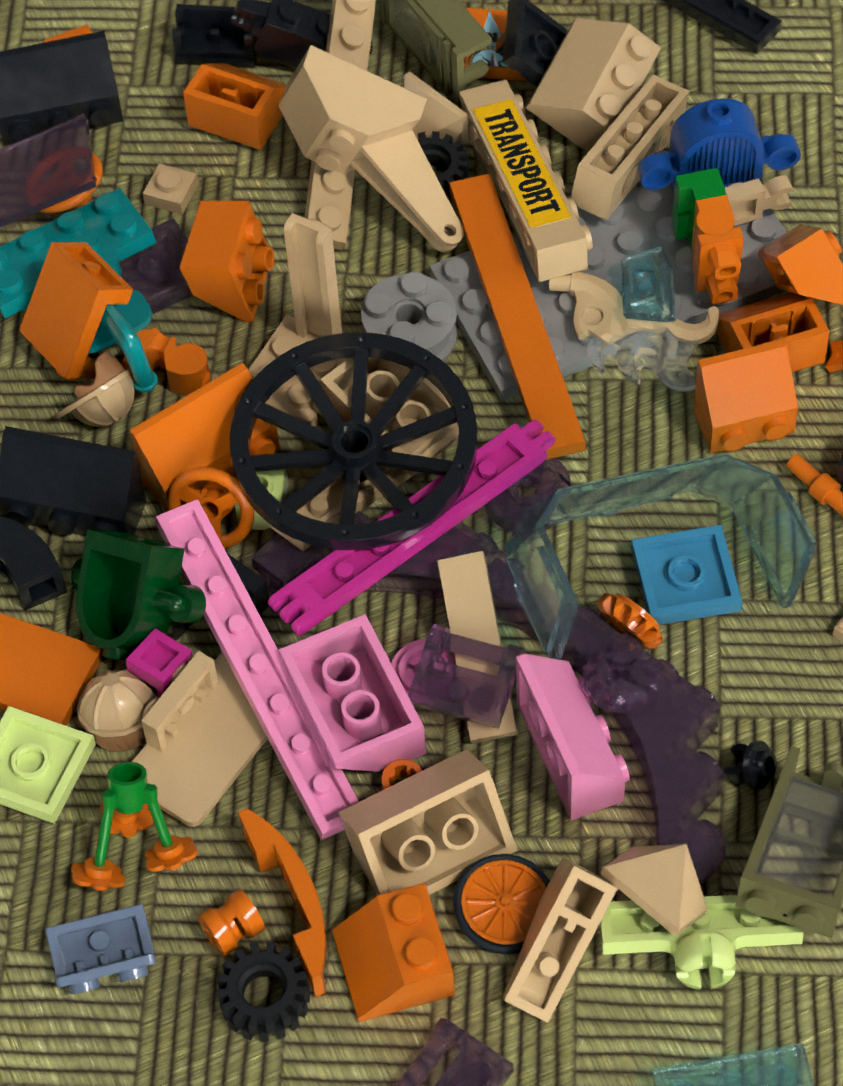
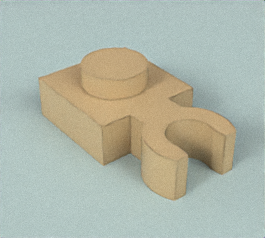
M777 176L769 180L765 185H762L758 178L725 187L734 215V226L761 219L763 210H782L791 206L787 193L792 192L793 187L787 176Z

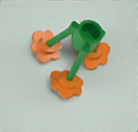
M122 762L109 769V789L102 793L103 803L100 806L102 818L95 857L86 859L84 864L75 863L72 865V881L79 886H91L98 891H106L109 887H123L126 878L121 874V868L113 865L111 861L106 859L110 834L120 832L122 836L131 838L137 834V830L150 828L153 821L160 840L145 853L148 871L158 872L165 868L167 870H176L181 867L182 862L190 861L198 855L197 847L194 845L191 837L180 838L174 835L170 836L158 802L157 786L147 783V771L143 765L135 762Z

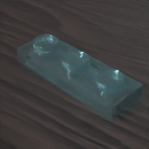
M804 1043L652 1069L654 1086H814Z

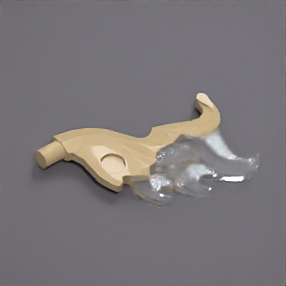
M574 272L572 275H563L549 279L550 291L570 292L571 296L575 297L576 306L573 317L575 333L579 340H585L586 337L590 336L587 354L589 363L595 370L603 374L606 371L603 361L609 358L618 365L620 372L625 378L639 385L641 383V378L637 372L648 370L658 376L661 382L672 390L679 392L695 390L696 377L691 376L687 370V363L698 344L708 341L714 335L719 320V310L717 307L711 306L708 309L706 319L703 322L691 324L652 309L643 313H636L630 309L615 287L606 280L591 274Z

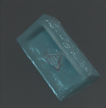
M661 246L622 259L624 317L626 319L657 322L676 321L673 268Z

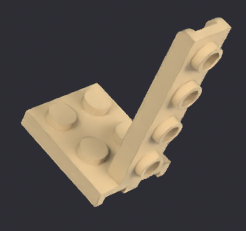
M291 213L284 225L294 317L286 314L248 369L253 379L269 363L290 349L320 337L342 333L332 229L326 227L318 220L306 219ZM348 358L327 361L310 367V370L317 381L320 382L321 378ZM296 375L281 385L266 402L267 405L314 427L322 418L313 408L314 402Z

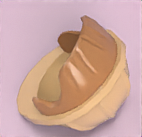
M104 350L94 363L96 373L94 381L86 380L75 387L74 393L78 399L54 414L55 417L59 419L71 412L79 421L93 427H106L117 422L128 414L134 401V384L130 375L132 372L129 368L125 370L122 364L109 351Z
M107 670L105 673L92 678L84 687L77 707L79 723L89 734L94 736L95 742L107 751L124 752L135 749L146 741L141 720L149 702L157 697L155 690L150 684L128 670Z

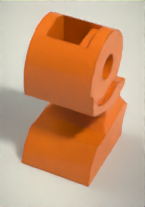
M158 328L142 329L136 332L144 348L151 370L153 371L157 367L166 370L170 392L181 396L189 395L210 382L208 358L206 351L201 346L192 343L177 346L175 337L169 338L163 335ZM124 356L122 361L123 367L125 368V370L128 368L130 369L127 359Z

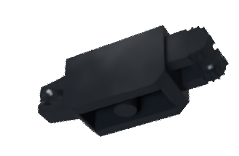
M237 0L230 23L257 37L254 48L260 56L296 69L310 45L326 52L331 14L294 0H270V2ZM372 41L370 46V54H372L373 50Z

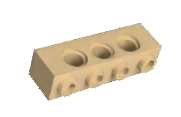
M654 74L649 78L578 164L571 197L574 199L577 207L604 220H608L640 180L638 172L639 163L650 154L662 152L670 142L671 129L676 120L685 112L690 91Z

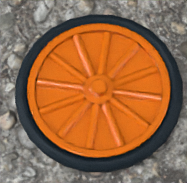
M496 854L479 859L470 865L460 876L454 890L453 908L459 927L468 939L483 949L501 954L519 953L550 879L537 865L520 856Z

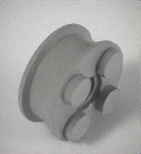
M419 272L398 274L380 281L365 296L361 307L362 332L377 334L384 332L386 335L404 339L430 351L443 362L454 349L457 338L455 324L457 317L456 303L449 290L437 280L424 276Z

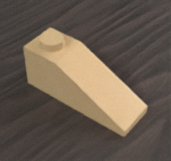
M562 857L540 899L502 999L548 1023L618 888L605 878Z

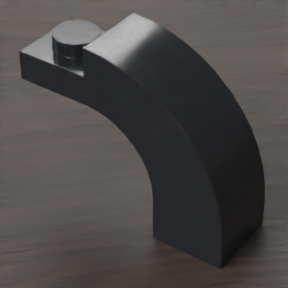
M0 516V575L12 584L25 611L67 593L61 568L44 540L25 525Z

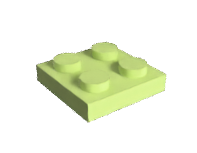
M8 706L0 720V805L55 824L96 745L94 736Z

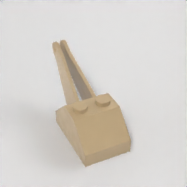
M310 45L287 82L278 105L304 157L315 161L323 169L335 170L341 174L357 170L429 241L433 248L444 253L452 251L462 240L464 229L413 132V128L421 118L427 98Z

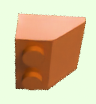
M784 339L698 360L693 412L710 454L724 450L735 451L748 444L764 440L775 441L784 438L788 434L795 433L798 403L787 345Z
M425 883L378 895L332 929L358 1022L455 995L453 969Z

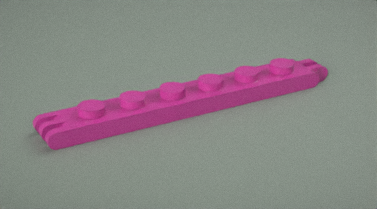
M532 420L522 428L518 424L511 425L477 449L475 466L464 491L452 507L432 525L413 536L386 546L361 550L336 549L275 592L269 598L268 605L274 611L281 610L279 616L285 623L293 622L291 629L298 636L305 634L541 465L548 456L546 450L554 444L556 438L549 431L542 433L544 426L538 420ZM439 476L408 498V500L413 505L418 504L439 485L445 476ZM394 508L377 521L395 516L399 512Z

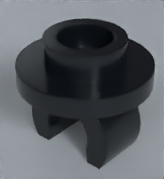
M752 741L749 745L735 744L731 747L730 751L735 758L743 763L737 767H724L723 772L728 779L736 785L747 783L752 789L765 788L776 772V757L767 743L764 741Z

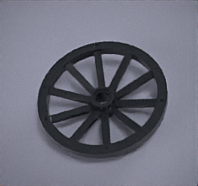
M369 332L341 333L320 337L296 346L277 357L253 379L245 390L235 410L230 433V451L235 476L241 491L253 509L267 523L291 538L306 544L337 550H361L386 546L413 536L432 525L452 507L464 491L475 466L478 446L474 407L465 386L453 370L436 355L412 342L398 337ZM354 357L351 420L344 422L310 370V367L327 361ZM368 358L383 359L410 368V372L371 423H366ZM296 375L333 433H327L265 403L281 385ZM424 378L428 379L438 388L451 406L448 409L381 435ZM257 418L324 448L321 450L250 456L251 435ZM454 423L458 425V445L453 461L387 451ZM352 450H362L358 453H350ZM329 465L283 502H279L265 488L256 474L258 471ZM379 466L445 477L427 497L418 504L413 505L383 473ZM340 477L345 479L339 524L314 520L297 513L300 508ZM369 480L399 514L380 521L354 524L360 482Z

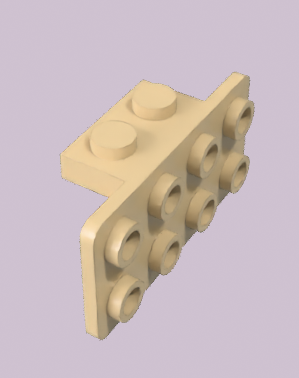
M198 651L189 663H183L177 668L171 679V685L160 698L152 699L143 712L141 723L147 744L132 762L139 763L146 768L147 783L157 786L158 802L163 811L189 827H196L202 823L268 739L223 652L214 660Z

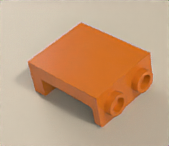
M51 242L19 331L33 345V348L42 354L55 368L57 374L64 379L95 378V362L88 356L106 306L111 304H128L134 289L87 242Z

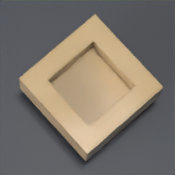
M159 163L143 192L144 204L183 215L199 185L197 173Z

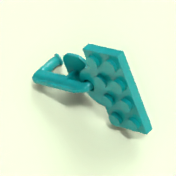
M121 188L102 194L96 200L73 211L66 212L59 218L35 230L27 231L22 236L0 246V312L5 319L28 307L51 242H87L120 276H122L120 261L157 243L152 229ZM133 290L128 304H111L106 306L89 353L98 352L117 343L129 364L133 375L134 388L136 391L147 393L157 386L158 378L154 371L151 370L144 348L136 332L144 329L151 322L153 312L143 295L139 291Z

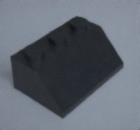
M105 30L0 51V133L4 146L124 122Z
M8 426L5 427L0 453V511L2 517L15 520L26 527L32 525L51 529L53 532L65 536L72 534L86 536L87 529L122 531L135 535L147 502L136 451Z

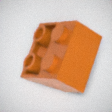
M225 63L201 64L183 92L188 126L262 150L283 116L278 105L286 83Z
M200 201L179 267L192 295L244 322H254L258 305H261L264 301L265 280L268 271H272L275 259L273 248L268 246L263 235L261 221L255 217L249 201Z
M800 224L757 251L778 289L843 305V264L838 257L842 253V249L831 231L827 230L824 232L822 228Z
M789 292L719 313L716 333L726 353L784 339L787 345L792 372L825 363L830 331L811 297Z

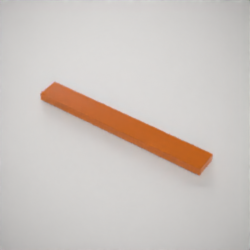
M490 173L449 182L450 194L458 218L463 226L464 235L528 421L538 420L544 426L542 433L549 431L556 438L554 444L546 450L548 453L546 460L586 451L584 435Z

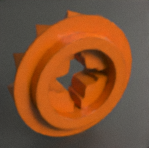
M604 593L597 602L601 616L608 620L609 624L616 628L621 635L626 636L633 643H637L645 649H656L663 641L657 621L641 606L626 596L618 593L615 596L610 593Z

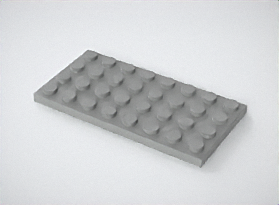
M671 184L658 190L646 189L643 186L632 189L608 220H604L583 209L578 210L580 225L586 224L588 226L593 242V249L587 251L588 269L579 272L606 280L618 290L630 309L636 313H643L652 309L683 322L697 324L706 319L708 309L711 306L717 307L719 313L785 292V290L778 289L757 251L787 233L772 209L763 210L761 219L734 226V228L741 227L744 236L739 282L736 284L738 295L736 300L720 304L711 303L707 290L696 292L693 284L694 274L692 272L693 253L688 239L676 240L671 228L674 193ZM512 234L563 377L669 337L668 334L664 336L640 335L630 337L622 342L613 343L610 346L600 345L590 336L586 337L585 340H579L573 324L576 306L575 297L571 296L570 292L550 291L549 280L539 282L516 234ZM470 250L429 265L430 277L444 285L452 294L457 309L456 323L500 401L519 395ZM639 286L659 294V296L639 301Z

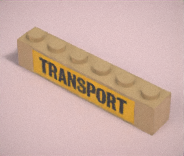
M507 80L459 91L461 109L468 114L469 139L486 174L490 173L500 203L538 281L542 282L588 269L587 251L593 249L589 228L586 224L580 225L574 199L572 197L566 198L562 176L559 171L553 172L547 146L545 144L539 145L536 125L533 119H526L521 95H514Z

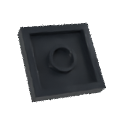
M509 0L506 31L496 40L495 52L503 57L504 64L518 71L522 77L537 87L568 29L529 0Z

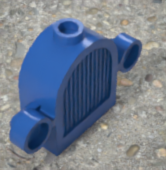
M714 99L697 104L685 111L676 120L671 129L669 151L648 155L639 163L638 172L641 183L646 189L658 190L671 184L674 193L675 176L718 168L725 188L734 183H744L758 178L761 181L764 164H768L774 170L791 168L798 163L801 153L797 140L792 135L776 134L760 137L753 112L746 104L733 99Z

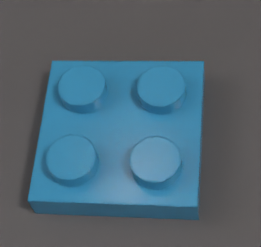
M721 525L631 540V551L646 611L659 625L740 612L742 610V598Z

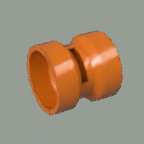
M241 889L227 896L225 904L218 909L210 907L197 916L206 937L222 957L237 949L238 942L243 938H254L266 930L256 907Z

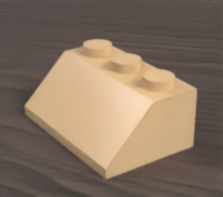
M576 18L535 89L526 109L588 153L638 93L661 47L629 23Z
M468 749L338 812L353 853L377 896L421 883L426 884L430 895L458 881L465 870L479 859L496 854H512L518 851L490 771Z

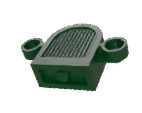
M87 529L83 557L74 563L71 571V581L74 589L77 591L76 613L80 628L92 644L103 648L102 656L110 659L126 660L131 654V650L136 649L155 628L166 634L172 620L175 622L194 623L202 618L206 609V598L202 589L196 585H179L184 548L122 531Z

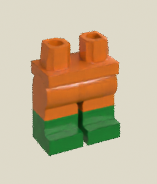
M718 168L675 176L671 224L675 239L687 238L693 253V284L696 292L707 290L712 304H720L737 299L738 288L736 284L739 282L744 241L741 227L734 228V215Z

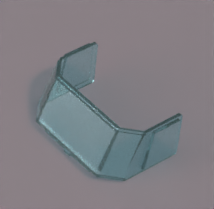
M728 454L710 456L556 490L526 511L504 546L507 552L505 559L516 581V591L543 651L547 652L550 658L561 660L578 610V600L544 528L546 523L550 525L600 513L604 517L617 514L619 509L669 499L676 494L690 491L732 508L781 607L788 608L792 606L817 546V542L791 492L785 491L777 475Z

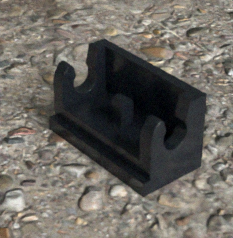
M176 4L175 19L177 28L172 29L175 64L201 66V64L225 63L237 68L255 69L257 51L254 46L257 37L230 23L235 7Z

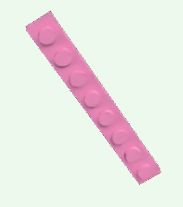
M194 500L156 516V526L164 542L184 548L181 574L187 585H196L204 592L206 609L203 616L321 841L344 831L345 829L338 812L359 801L343 770L335 768L285 667L278 648L199 500Z

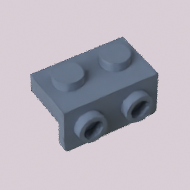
M143 904L45 928L56 972L57 988L69 986L71 995L99 988L98 978L118 973L120 982L149 975L147 965L157 962Z

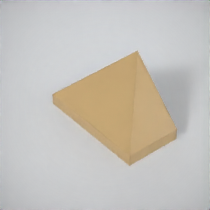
M410 71L405 74L404 88L427 98L421 118L413 128L417 140L418 133L425 132L426 138H432V131L440 132V139H443L448 134L453 136V143L458 140L463 146L468 143V114Z
M687 844L632 847L604 866L600 873L675 937L702 918L708 909Z

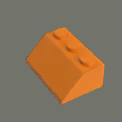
M243 362L129 430L133 449L136 451L142 483L166 512L169 511L168 494L173 482L182 473L190 469L211 467L225 471L236 478L230 451L231 424L242 395L253 381L248 368ZM257 418L251 435L250 456L274 454L275 451L280 449L277 427ZM209 481L194 482L189 487L195 490H202ZM181 500V505L187 504L186 502Z

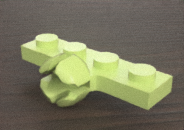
M738 895L704 896L708 908L705 915L676 937L632 900L611 901L600 922L603 955L662 951L671 953L675 960L677 978L687 987L698 990L702 988L699 969L708 968L711 989L721 987L735 975L736 959L734 951L742 947L803 944L804 931L768 917H758L747 910L735 907Z

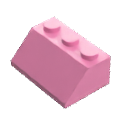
M366 614L279 649V654L336 769L383 772L386 766L395 760H413L426 754L424 726Z
M522 654L516 656V704L570 820L572 821L624 802L625 782L630 780L628 768L621 754L613 755L608 744L611 741L605 719L601 714L595 716L589 705L592 702V696L583 676L576 678L569 661Z

